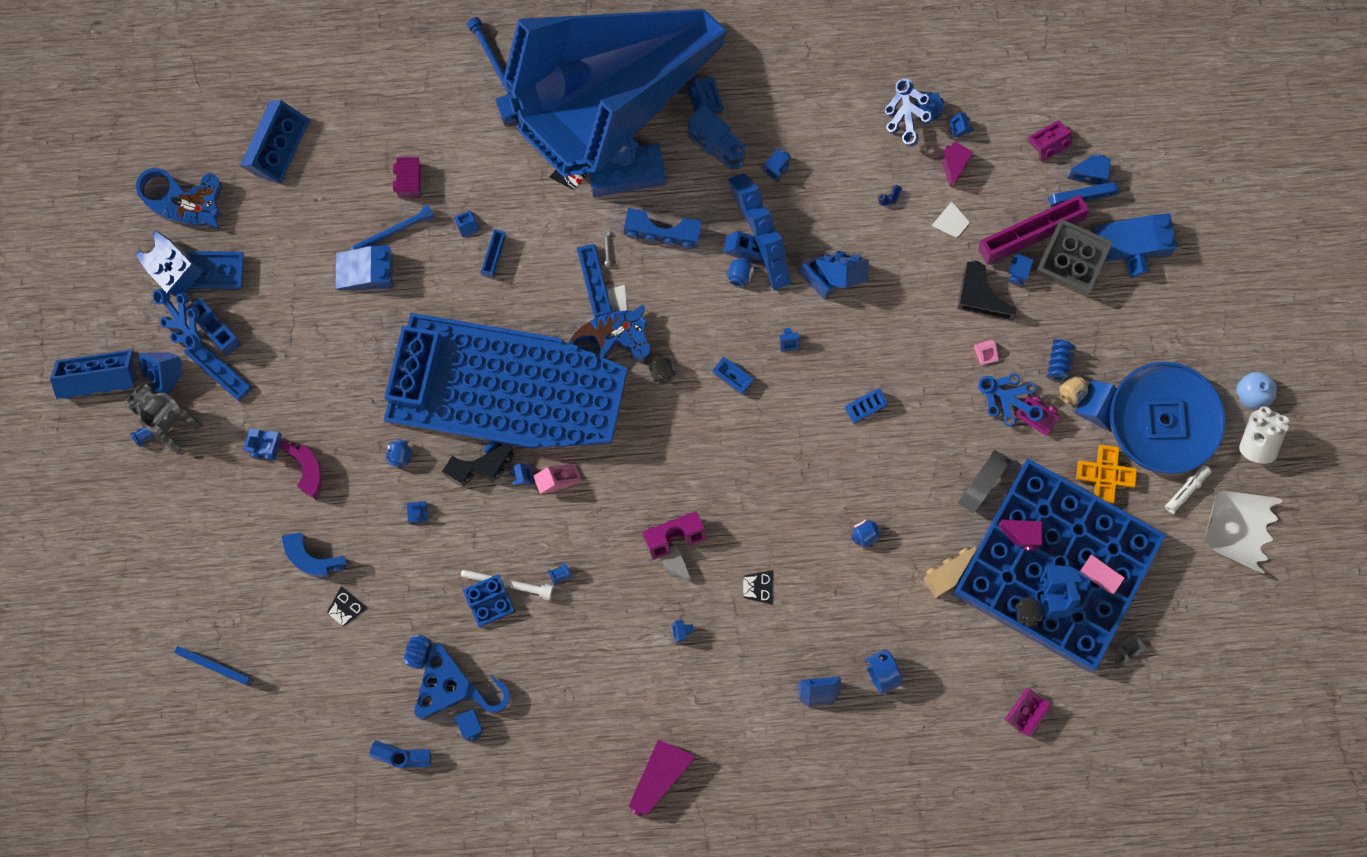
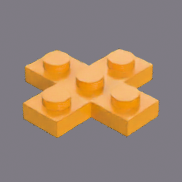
M1099 445L1097 463L1078 461L1076 481L1095 483L1094 495L1110 504H1114L1116 486L1132 489L1135 487L1137 468L1117 466L1119 447Z

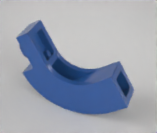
M302 532L282 535L283 547L287 557L294 566L309 576L330 578L329 570L339 572L343 571L344 567H349L348 559L345 556L329 559H315L311 557L306 548L305 535Z

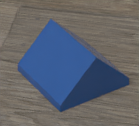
M819 254L804 261L801 264L799 274L825 300L838 286L830 285L816 264V259L823 257Z
M1091 380L1087 396L1080 401L1074 413L1109 431L1111 428L1110 405L1117 388L1114 384Z

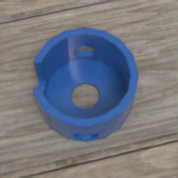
M887 649L865 658V662H869L871 665L867 667L871 680L881 695L903 684L899 667Z

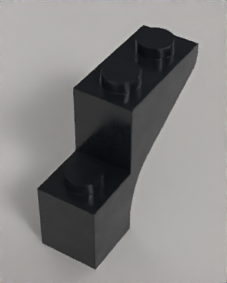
M504 444L473 461L460 460L452 455L442 473L445 477L462 487L466 483L469 484L474 477L473 472L494 483L495 479L499 480L502 476L504 465L506 463L509 464L513 459V447L509 444Z

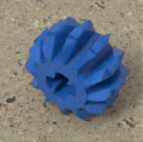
M415 634L411 637L405 649L404 663L411 668L422 669L428 661L432 641L422 635Z

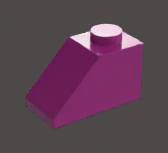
M953 141L951 146L947 145L942 153L945 156L942 164L951 188L955 185L973 151Z
M1002 520L999 523V528L1018 548H1024V551H1036V548L1042 545V522Z

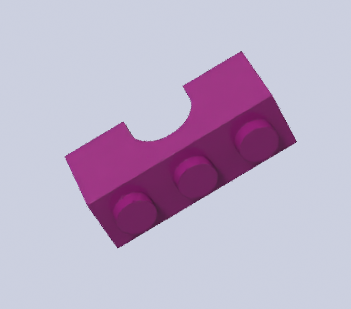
M697 511L685 514L674 520H669L664 524L651 527L642 532L652 560L670 554L669 543L674 538L685 539L689 546L707 540L704 526Z

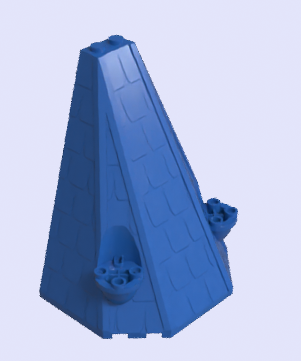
M705 9L519 19L503 80L505 87H509L512 98L509 101L512 112H517L520 122V124H517L518 132L563 177L596 172L601 170L608 162L622 166L632 164L635 159L638 143L631 136L644 127L723 46L727 29Z

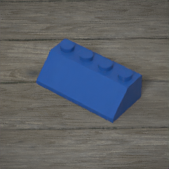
M282 100L270 101L240 166L255 176L281 184L310 119Z
M133 349L56 360L50 377L56 399H69L78 395L89 396L92 393H108L112 390H128L134 387L136 374Z

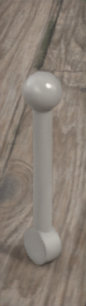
M604 230L603 237L605 238L606 261L604 264L606 267H610L612 265L609 255L610 231Z

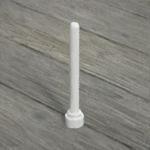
M468 570L461 572L463 578L483 581L492 577ZM501 578L505 587L539 594V597H542L543 600L550 601L552 598L553 585L545 584V586L541 585L539 587Z

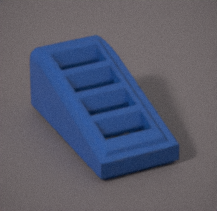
M878 388L846 405L844 408L854 424L886 408L888 402L881 389ZM875 396L877 397L880 403L879 405L876 403L874 399ZM867 400H870L873 406L872 409L868 405ZM861 403L863 404V406H864V408H865V410H866L865 413L863 412V410H862V408L860 407L859 404H861ZM853 407H856L860 414L859 416H856Z

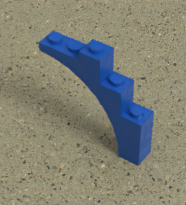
M745 173L727 179L731 196L742 210L754 234L772 289L775 291L791 285L785 259L786 251L783 238L774 229L771 213L763 206L759 188Z

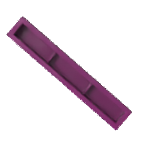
M1078 195L982 239L978 251L987 265L992 264L1052 236L1060 219L1074 225L1085 221L1089 209L1081 196Z

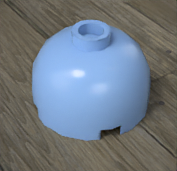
M1252 372L1239 381L1236 392L1240 398V403L1246 408L1255 411L1259 410L1260 407L1271 405L1276 398L1277 386L1273 378L1268 374Z

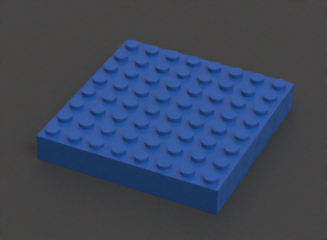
M1027 458L1022 464L952 595L1091 673L1097 669L1166 534ZM1002 520L1042 522V545L1036 548V551H1024V548H1018L999 528V523ZM1091 555L1124 577V580L1113 595L1079 572ZM1067 566L1079 574L1082 580L1078 587L1082 606L1079 612L1065 618L1046 620L1040 595L1044 594L1043 583L1040 582V579L1046 567ZM1017 604L1021 607L1023 619H1025V615L1026 617L1029 615L1026 606L1029 607L1033 623L1021 624L1017 621L1015 609Z

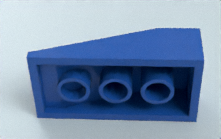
M1171 213L1149 215L1092 227L1094 234L1113 242L1104 262L1127 260L1139 253L1144 254L1145 258L1171 256L1177 249Z

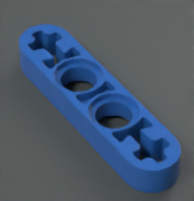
M1110 182L1056 193L1049 196L1048 200L1052 208L1078 195L1081 196L1084 202L1111 197L1119 194L1120 188L1118 182Z

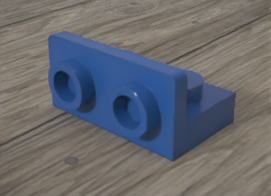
M713 77L695 78L687 86V92L690 96L694 112L703 104L715 114L724 111Z

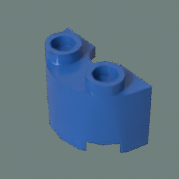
M250 428L243 451L250 453V457L261 460V457H264L266 460L275 461L282 440V434L276 431L265 432Z

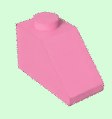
M576 464L547 467L534 475L540 494L555 492L581 482Z

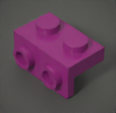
M1026 688L1004 720L1019 733L1031 737L1037 731L1043 718L1048 715L1052 704L1044 701L1030 688Z

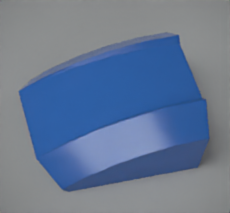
M841 676L800 680L798 683L799 700L807 707L809 705L827 703L832 705L840 694Z

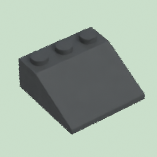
M1060 219L1035 274L1087 296L1091 292L1113 242Z

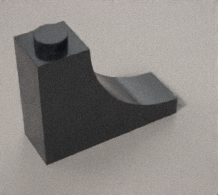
M967 261L964 267L957 309L1013 320L1017 308L1002 302L991 291L986 279V265L981 264L979 261Z

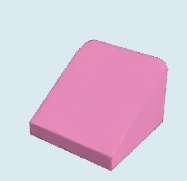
M989 340L974 345L981 366L999 361L994 341Z

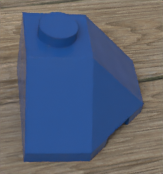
M170 352L139 353L141 372L144 378L148 377L152 384L150 387L156 393H166L169 395L182 375V361L180 357Z

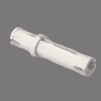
M1201 465L1193 476L1187 478L1184 486L1165 505L1166 510L1171 514H1175L1190 495L1202 486L1201 483L1212 473L1207 466Z

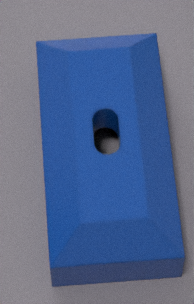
M724 356L712 370L714 375L741 395L754 381V378Z

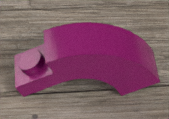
M283 440L279 448L299 461L302 466V478L297 487L314 500H317L323 484V472L318 459L304 444L300 448L292 441L287 443Z

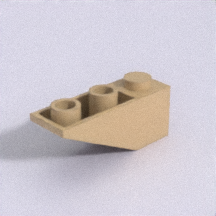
M968 546L959 552L960 556L956 558L951 556L942 562L943 566L938 569L934 566L926 571L927 575L923 579L935 598L948 592L956 585L975 553L976 546L971 549Z

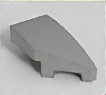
M677 544L669 547L671 553L660 557L666 571H669L670 576H678L684 578L685 581H691Z

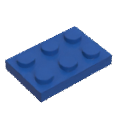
M186 251L205 270L189 289L242 290L244 252Z

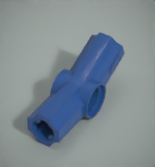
M377 740L374 741L370 749L369 757L396 768L431 767V749L401 750ZM404 754L405 761L398 765L395 761L396 756Z

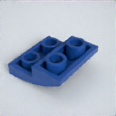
M499 574L463 589L467 603L472 609L479 628L515 613L509 594Z

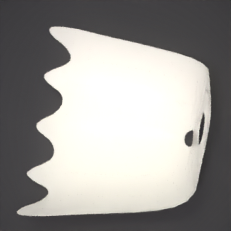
M1218 492L1210 515L1212 523H1208L1205 535L1206 544L1221 555L1265 574L1256 562L1268 560L1267 556L1261 551L1263 544L1273 541V538L1266 530V525L1278 520L1270 511V507L1282 503L1283 500L1275 497L1239 492Z

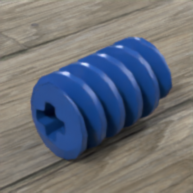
M1053 339L1052 352L1050 353L1051 359L1048 362L1050 366L1047 368L1049 373H1047L1046 377L1052 381H1064L1065 378L1071 377L1066 371H1071L1072 367L1067 364H1073L1074 361L1069 357H1074L1075 353L1070 350L1076 349V346L1066 340Z

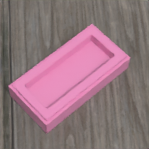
M1092 555L1079 571L1112 595L1124 580L1123 576Z

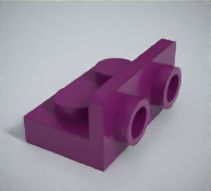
M1058 120L1029 136L1028 142L1039 152V159L1043 162L1072 145V132Z
M1028 394L1024 403L1031 407H1041L1044 411L1043 419L1039 422H1033L1028 417V414L1021 409H1018L1015 415L1047 436L1061 416L1058 414L1059 410L1052 405L1046 406L1043 404V399L1036 394H1033V396ZM1038 411L1034 412L1033 417L1035 418L1040 416V412Z

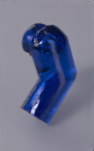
M894 185L890 194H880L878 196L879 204L881 206L895 204L902 191V187Z

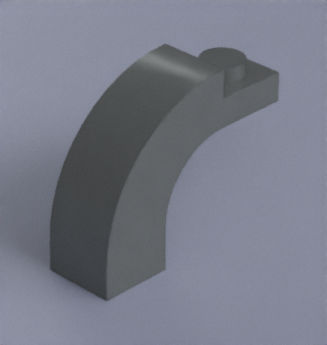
M994 449L958 503L974 514L998 481L1010 460L1004 454Z

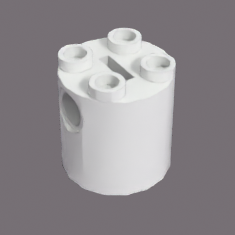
M1260 407L1259 410L1251 413L1239 445L1240 452L1244 457L1256 463L1267 464L1275 461L1287 433L1289 419L1284 415L1271 411L1268 407Z

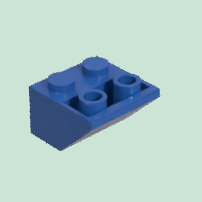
M836 251L835 254H825L824 257L816 259V264L830 285L848 288L868 281L869 259L862 258V255H847L845 251Z

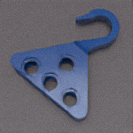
M436 643L432 645L414 713L419 719L424 720L469 698L476 700L487 712L498 713L508 706L510 692L504 683L498 681L491 674L490 676L498 688L503 691L504 697L499 705H488L442 645ZM441 658L443 661L442 665L438 668L433 667V660ZM431 677L437 678V684L434 687H428L427 684ZM449 682H456L457 684L453 692L447 691V684ZM430 696L432 704L424 707L422 704L423 699Z

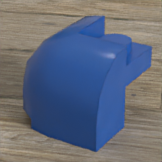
M1067 566L1046 567L1040 579V582L1043 583L1044 594L1040 595L1046 620L1065 618L1079 612L1082 609L1080 591L1078 590L1082 580L1079 574Z

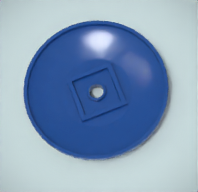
M1155 362L1135 369L1119 384L1110 405V425L1117 444L1133 462L1153 472L1179 474L1199 467L1218 449L1225 430V412L1216 389L1199 372L1179 363ZM1162 415L1167 416L1170 420L1169 424H1163L1160 417Z

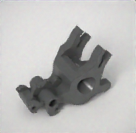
M146 383L144 385L145 389L139 385L126 399L129 402L126 406L138 416L139 423L172 451L178 453L181 447L170 439L166 432L180 417L196 430L202 425L168 394L156 393Z

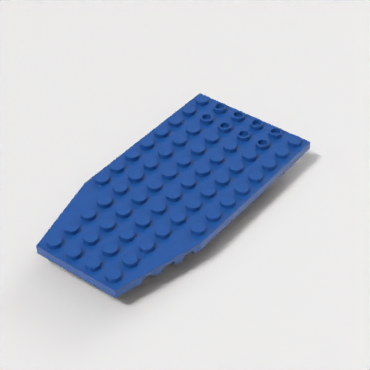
M410 313L408 325L402 326L384 397L388 404L383 421L390 424L531 449L612 444L628 369L608 359L596 356L592 352L580 349L576 345L564 342L557 337Z

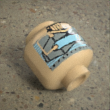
M1070 377L1059 388L1061 400L1072 405L1079 403L1088 394L1086 381L1081 377Z

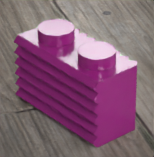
M396 157V163H393V173L396 174V181H393V191L397 193L398 198H420L421 162L419 157Z

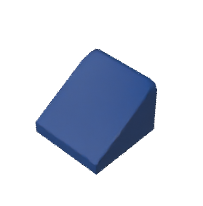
M471 211L454 217L462 237L479 231Z

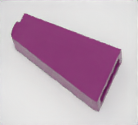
M658 739L628 806L632 809L631 813L642 817L643 814L647 816L691 764L695 756Z

